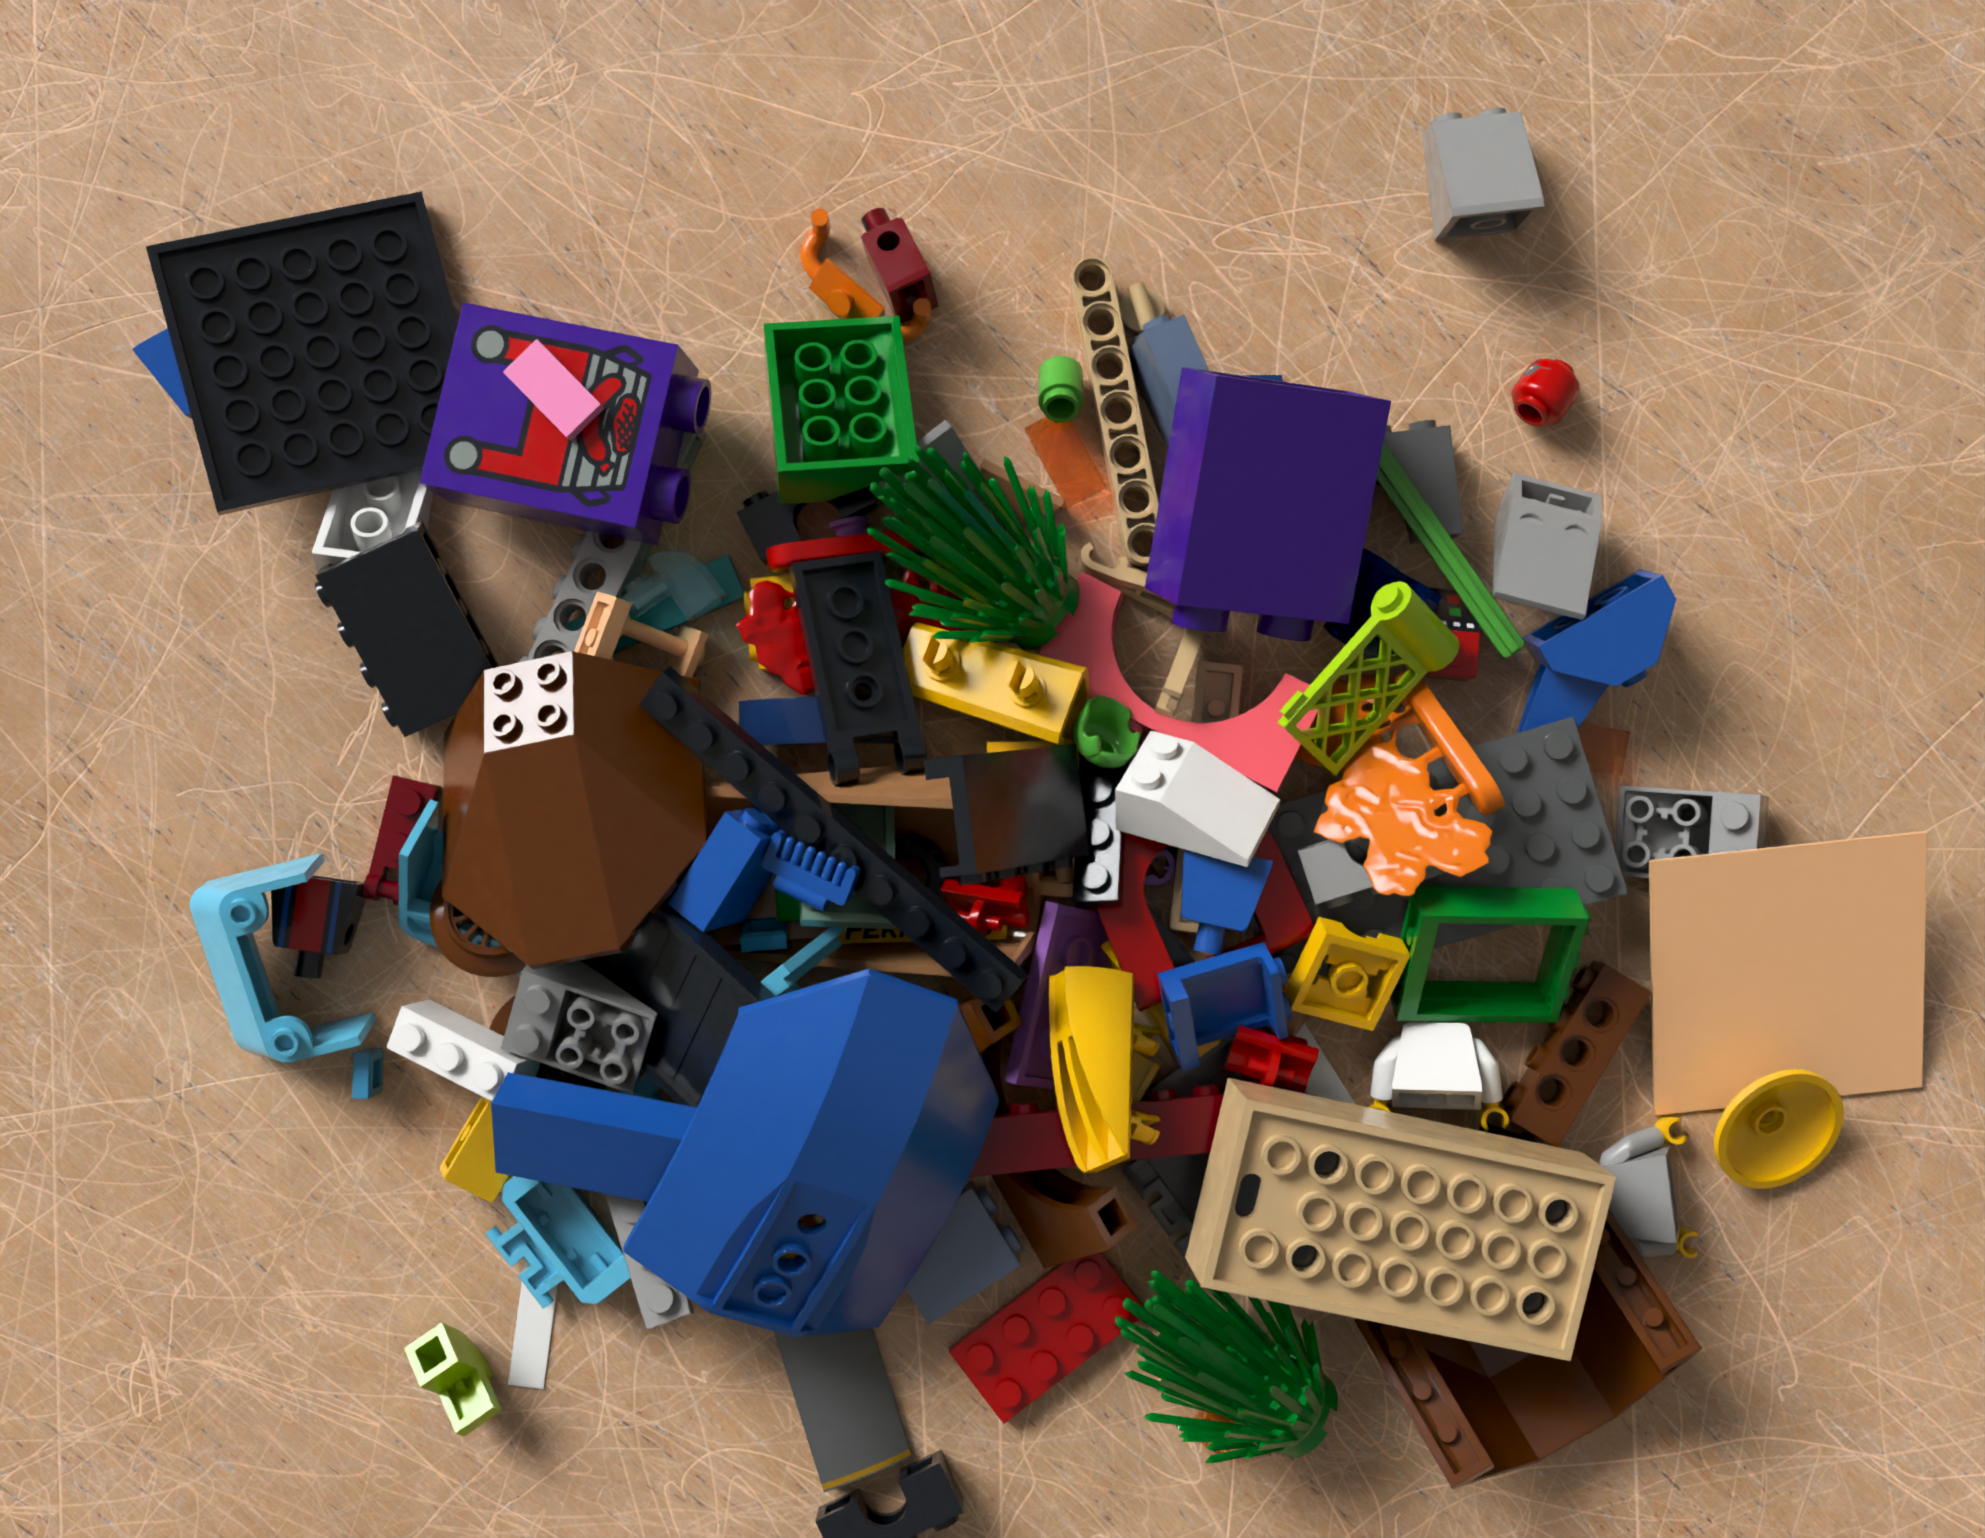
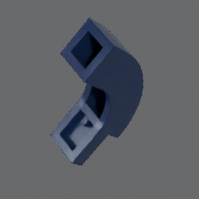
M856 696L859 700L863 701L870 699L869 696ZM816 697L739 701V726L764 747L826 744ZM889 735L853 742L854 744H894V736Z

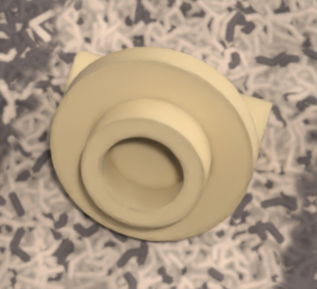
M1144 282L1129 286L1127 288L1128 293L1123 297L1120 304L1123 324L1129 330L1136 333H1142L1144 331L1142 326L1148 321L1164 315L1162 298L1154 290L1146 288Z

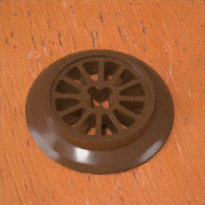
M441 878L431 900L429 918L433 938L442 954L458 968L478 976L502 977L522 971L526 963L502 944L499 947H490L492 936L484 931L480 945L472 943V940L483 930L476 923L466 934L463 935L461 933L460 926L472 923L473 921L466 915L456 917L457 908L442 897Z

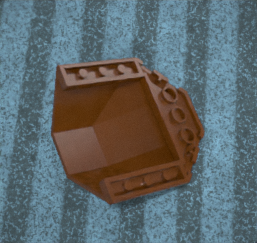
M575 651L487 669L483 671L444 733L442 897L532 969L623 952L635 938L632 932L649 912L654 915L678 886L675 880L692 860L695 861L708 840L704 761L639 706L662 671ZM682 676L701 692L698 679Z
M1608 1209L1571 1361L1358 1318L1354 1320L1452 1489L1543 1460L1619 1417L1702 1350V1347L1610 1209Z

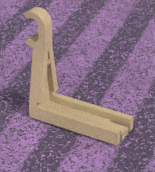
M1091 542L1082 548L1078 560V570L1080 573L1083 572L1172 618L1174 603L1145 589L1147 572L1127 567L1128 559L1126 556L1118 559L1115 568L1103 566L1091 560L1094 550ZM1186 628L1154 712L1172 718L1184 694V686L1205 631Z

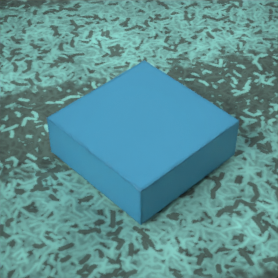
M777 917L745 919L742 922L740 934L741 952L787 949L789 937L788 922H778Z
M365 1048L353 1053V1099H369L382 1092L384 1053L382 1048Z

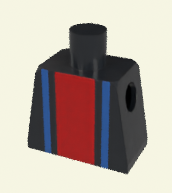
M313 875L307 882L271 891L272 942L275 947L297 950L294 976L321 978L325 954L339 955L349 952L367 899L362 896L364 882Z

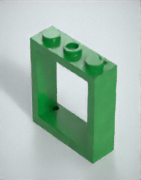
M1418 886L1415 893L1409 898L1400 936L1411 956L1390 996L1396 1020L1557 1023L1562 1005L1565 1004V999H1569L1570 996L1569 982L1573 970H1577L1579 967V949L1583 936L1589 933L1588 922L1591 920L1588 908H1584L1577 890L1569 888ZM1439 923L1552 925L1535 982L1425 981Z

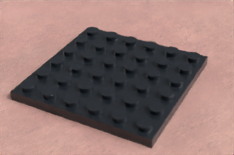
M422 191L146 246L210 488L219 515L423 469L458 323Z

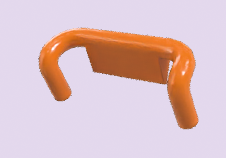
M821 208L815 209L811 213L813 227L803 241L800 251L802 267L813 280L809 289L828 305L832 313L841 316L843 319L884 317L885 307L829 258H826L823 264L820 263L818 250L829 236L831 226L826 210ZM919 298L914 302V315L905 325L901 326L903 343L913 341L922 334L930 323L932 316L931 304L927 299Z

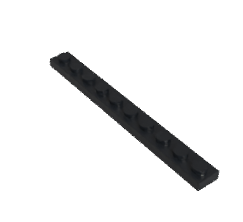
M671 666L661 672L639 706L797 842H803L805 849L814 847L816 850L815 858L818 852H824L826 859L823 865L826 864L829 857H835L837 862L833 873H835L839 862H845L847 869L854 865L860 868V875L854 891L996 1013L1029 974Z

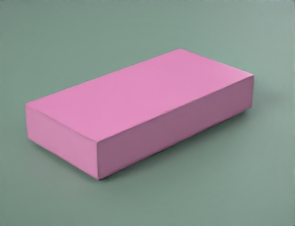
M537 339L503 371L570 441L605 409Z

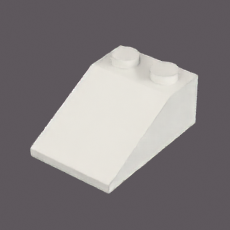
M422 470L333 490L312 550L317 570L319 571L329 563L332 565L394 538L402 534L406 528L421 521L424 522L428 530L433 492L419 483Z
M1150 731L1115 789L1116 830L1248 867L1279 808L1280 799L1196 743Z

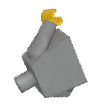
M1662 1117L1658 1119L1655 1126H1650L1624 1136L1602 1152L1600 1161L1597 1162L1616 1176L1609 1209L1642 1258L1670 1256L1677 1252L1691 1259L1695 1258L1698 1253L1697 1250L1691 1247H1683L1686 1238L1691 1236L1698 1237L1699 1234L1686 1226H1679L1670 1147H1662L1664 1143L1679 1145L1686 1141V1135L1671 1137L1669 1134L1671 1124L1681 1121L1678 1117Z

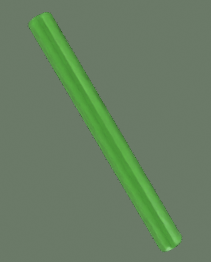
M1383 442L1377 482L1500 656L1507 658L1514 655L1524 646L1523 638Z

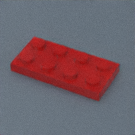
M1103 1252L1055 1265L950 1346L949 1353L1002 1423L1005 1424L1119 1336L1121 1328L1116 1325L1115 1318L1117 1316L1126 1319L1132 1324L1139 1320V1318L1124 1309L1123 1301L1126 1298L1132 1299L1143 1308L1145 1307Z

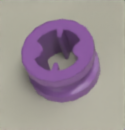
M867 515L846 517L843 520L839 519L831 522L829 527L830 530L836 532V537L868 533L866 524L870 520Z
M1167 849L1155 857H1165L1167 866H1162L1166 870L1165 873L1159 878L1153 873L1145 875L1144 883L1151 886H1160L1172 878L1175 872V860Z

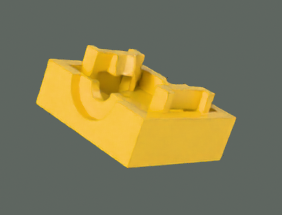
M1318 917L1283 992L1287 996L1292 1011L1374 1031L1411 955L1401 938L1379 933L1377 938L1369 936L1363 938L1349 931L1341 922ZM1324 958L1326 963L1332 964L1328 971V977L1317 974L1319 968L1321 969ZM1371 975H1375L1369 986L1368 981Z

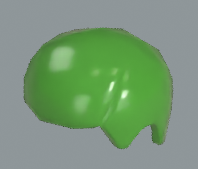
M1097 695L1087 699L1075 718L1071 730L1074 744H1076L1077 750L1087 761L1099 767L1115 769L1133 760L1137 753L1141 733H1132L1130 730L1131 710L1114 698Z

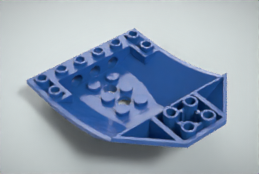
M865 969L738 1008V1016L700 1103L663 1177L624 1243L623 1252L700 1307L715 1315L795 1338L879 1327L920 1267L944 1226L979 1157L999 1104V1095L957 999L872 969ZM807 1214H817L822 1216L825 1222L808 1228L802 1226L798 1220ZM788 1253L800 1254L792 1259L781 1257Z

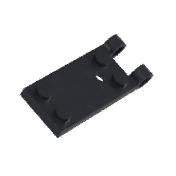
M881 551L791 563L789 573L825 737L827 766L831 782L836 786L859 781L860 766L853 741L889 735L894 736V757L898 771L901 774L925 771L924 760H927L926 747L920 731L890 590L885 584L887 577ZM858 685L866 686L870 690V699L865 701L859 700L854 693L855 687Z

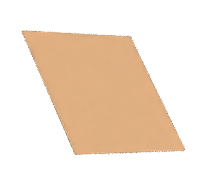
M1926 831L1649 860L1654 1115L1726 1108L1730 1101L1753 1081L1765 1075L1789 1069H1804L1818 1073L1836 1088L1840 1096L1922 1087L1927 875Z

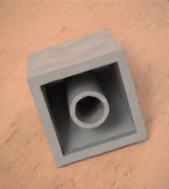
M1492 108L1480 112L1479 116L1462 118L1460 113H1446L1437 116L1434 121L1430 122L1422 138L1434 241L1523 231L1545 205L1522 113H1506L1505 108Z

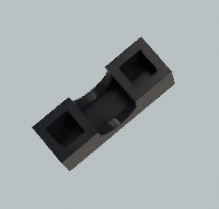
M870 486L826 501L837 509L842 520L846 517L865 515L885 505L870 491ZM762 491L752 495L743 502L745 508L736 513L757 554L765 565H768L766 549L784 543L803 541L797 529V518L800 511L809 503L779 505L778 491L771 495L767 491Z
M939 1450L900 1469L898 1483L906 1501L901 1508L894 1512L880 1513L873 1510L866 1503L860 1488L820 1506L815 1522L822 1537L918 1538L917 1534L932 1527L935 1531H940L956 1523L959 1519L958 1515L963 1513L964 1498L942 1451Z

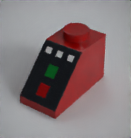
M1428 588L1427 606L1459 639V650L1450 664L1438 671H1428L1423 678L1454 681L1475 679L1480 641L1478 623L1454 590Z

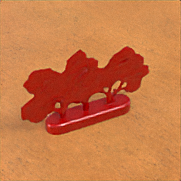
M880 531L919 556L926 555L894 531ZM868 533L790 542L766 549L768 567L774 573H789V567L794 562L881 551L883 561L891 560L885 555L892 551L902 556L871 537ZM906 568L902 582L921 588L919 578L924 577ZM768 580L758 582L749 592L750 613L736 624V628L741 632L744 642L755 645L759 664L764 666L770 673L781 676L784 683L799 694L807 695L814 690L794 592L786 591L780 584ZM928 580L930 584L929 591L964 601ZM889 587L902 649L911 627L916 622L949 631H983L946 627L940 623L941 620L908 615L914 611L912 606L919 603L948 610L953 609L923 602L918 596ZM793 597V606L790 610L785 609V599Z

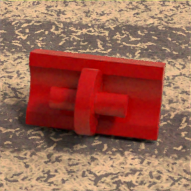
M1023 875L1001 879L998 888L987 886L988 882L959 885L958 876L956 880H944L941 892L942 895L947 896L948 905L983 936H986L988 930L1001 931L1003 925L1027 929L1031 917L1026 905L1028 886Z
M1239 1025L1225 1061V1069L1261 1080L1260 1085L1273 1087V1084L1304 1093L1311 1071L1318 1059L1319 1049L1308 1046L1307 1039L1291 1035L1288 1038L1278 1040L1277 1036L1268 1034L1263 1027L1251 1029Z

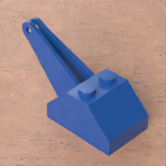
M1639 569L1589 598L1586 615L1583 620L1568 616H1558L1522 637L1531 657L1539 665L1516 733L1569 717H1574L1578 729L1609 685L1618 686L1622 684L1623 687H1628L1638 683L1648 675L1646 669L1658 663L1676 602V597L1663 575Z

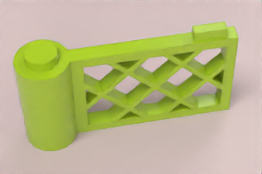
M1401 581L1393 582L1380 588L1375 594L1370 607L1372 616L1303 693L1298 690L1280 710L1283 716L1277 723L1335 776L1427 672L1438 671L1446 667L1458 653L1459 639L1407 583ZM1377 635L1380 638L1378 658L1363 660L1364 648ZM1405 664L1409 668L1396 684L1388 685L1390 666ZM1377 669L1375 687L1360 690L1362 671ZM1349 674L1347 693L1332 695L1333 683L1340 675ZM1374 699L1373 710L1366 718L1357 720L1359 701ZM1346 704L1344 722L1329 725L1330 707ZM1318 709L1317 725L1315 728L1300 730L1296 726L1308 711ZM1343 734L1342 745L1329 758L1326 755L1327 737Z

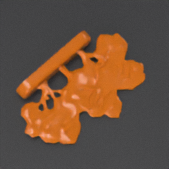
M1407 670L1394 678V684L1399 681ZM1361 675L1360 690L1375 687L1376 676ZM1338 678L1333 683L1332 695L1347 693L1348 681ZM1423 679L1402 700L1405 711L1403 713L1392 712L1383 722L1391 721V724L1377 729L1341 769L1343 772L1342 780L1328 787L1324 801L1328 809L1320 815L1313 831L1326 839L1339 843L1359 837L1369 839L1368 856L1363 866L1374 890L1384 895H1391L1393 893L1401 896L1413 895L1416 888L1424 880L1426 867L1429 865L1452 875L1462 877L1488 864L1489 857L1485 851L1490 845L1493 831L1484 823L1463 818L1457 812L1460 797L1467 795L1474 807L1482 815H1491L1505 807L1504 798L1496 782ZM1374 699L1359 701L1357 720L1366 718L1371 712L1363 711L1362 707L1368 703L1373 704ZM1346 704L1330 707L1329 725L1344 722ZM1316 718V720H1315V722H1314V724L1312 725L1311 728H1315V727H1316V725H1317V718ZM1410 724H1417L1433 746V749L1416 759L1404 757L1396 747V736L1399 729ZM1391 731L1392 736L1388 742H1382V734ZM1343 734L1327 737L1326 755L1329 758L1342 745ZM1303 746L1301 747L1297 758L1309 765L1323 766ZM1441 758L1459 785L1454 789L1433 790L1429 786L1428 764ZM1446 803L1447 812L1440 817L1435 816L1434 810Z

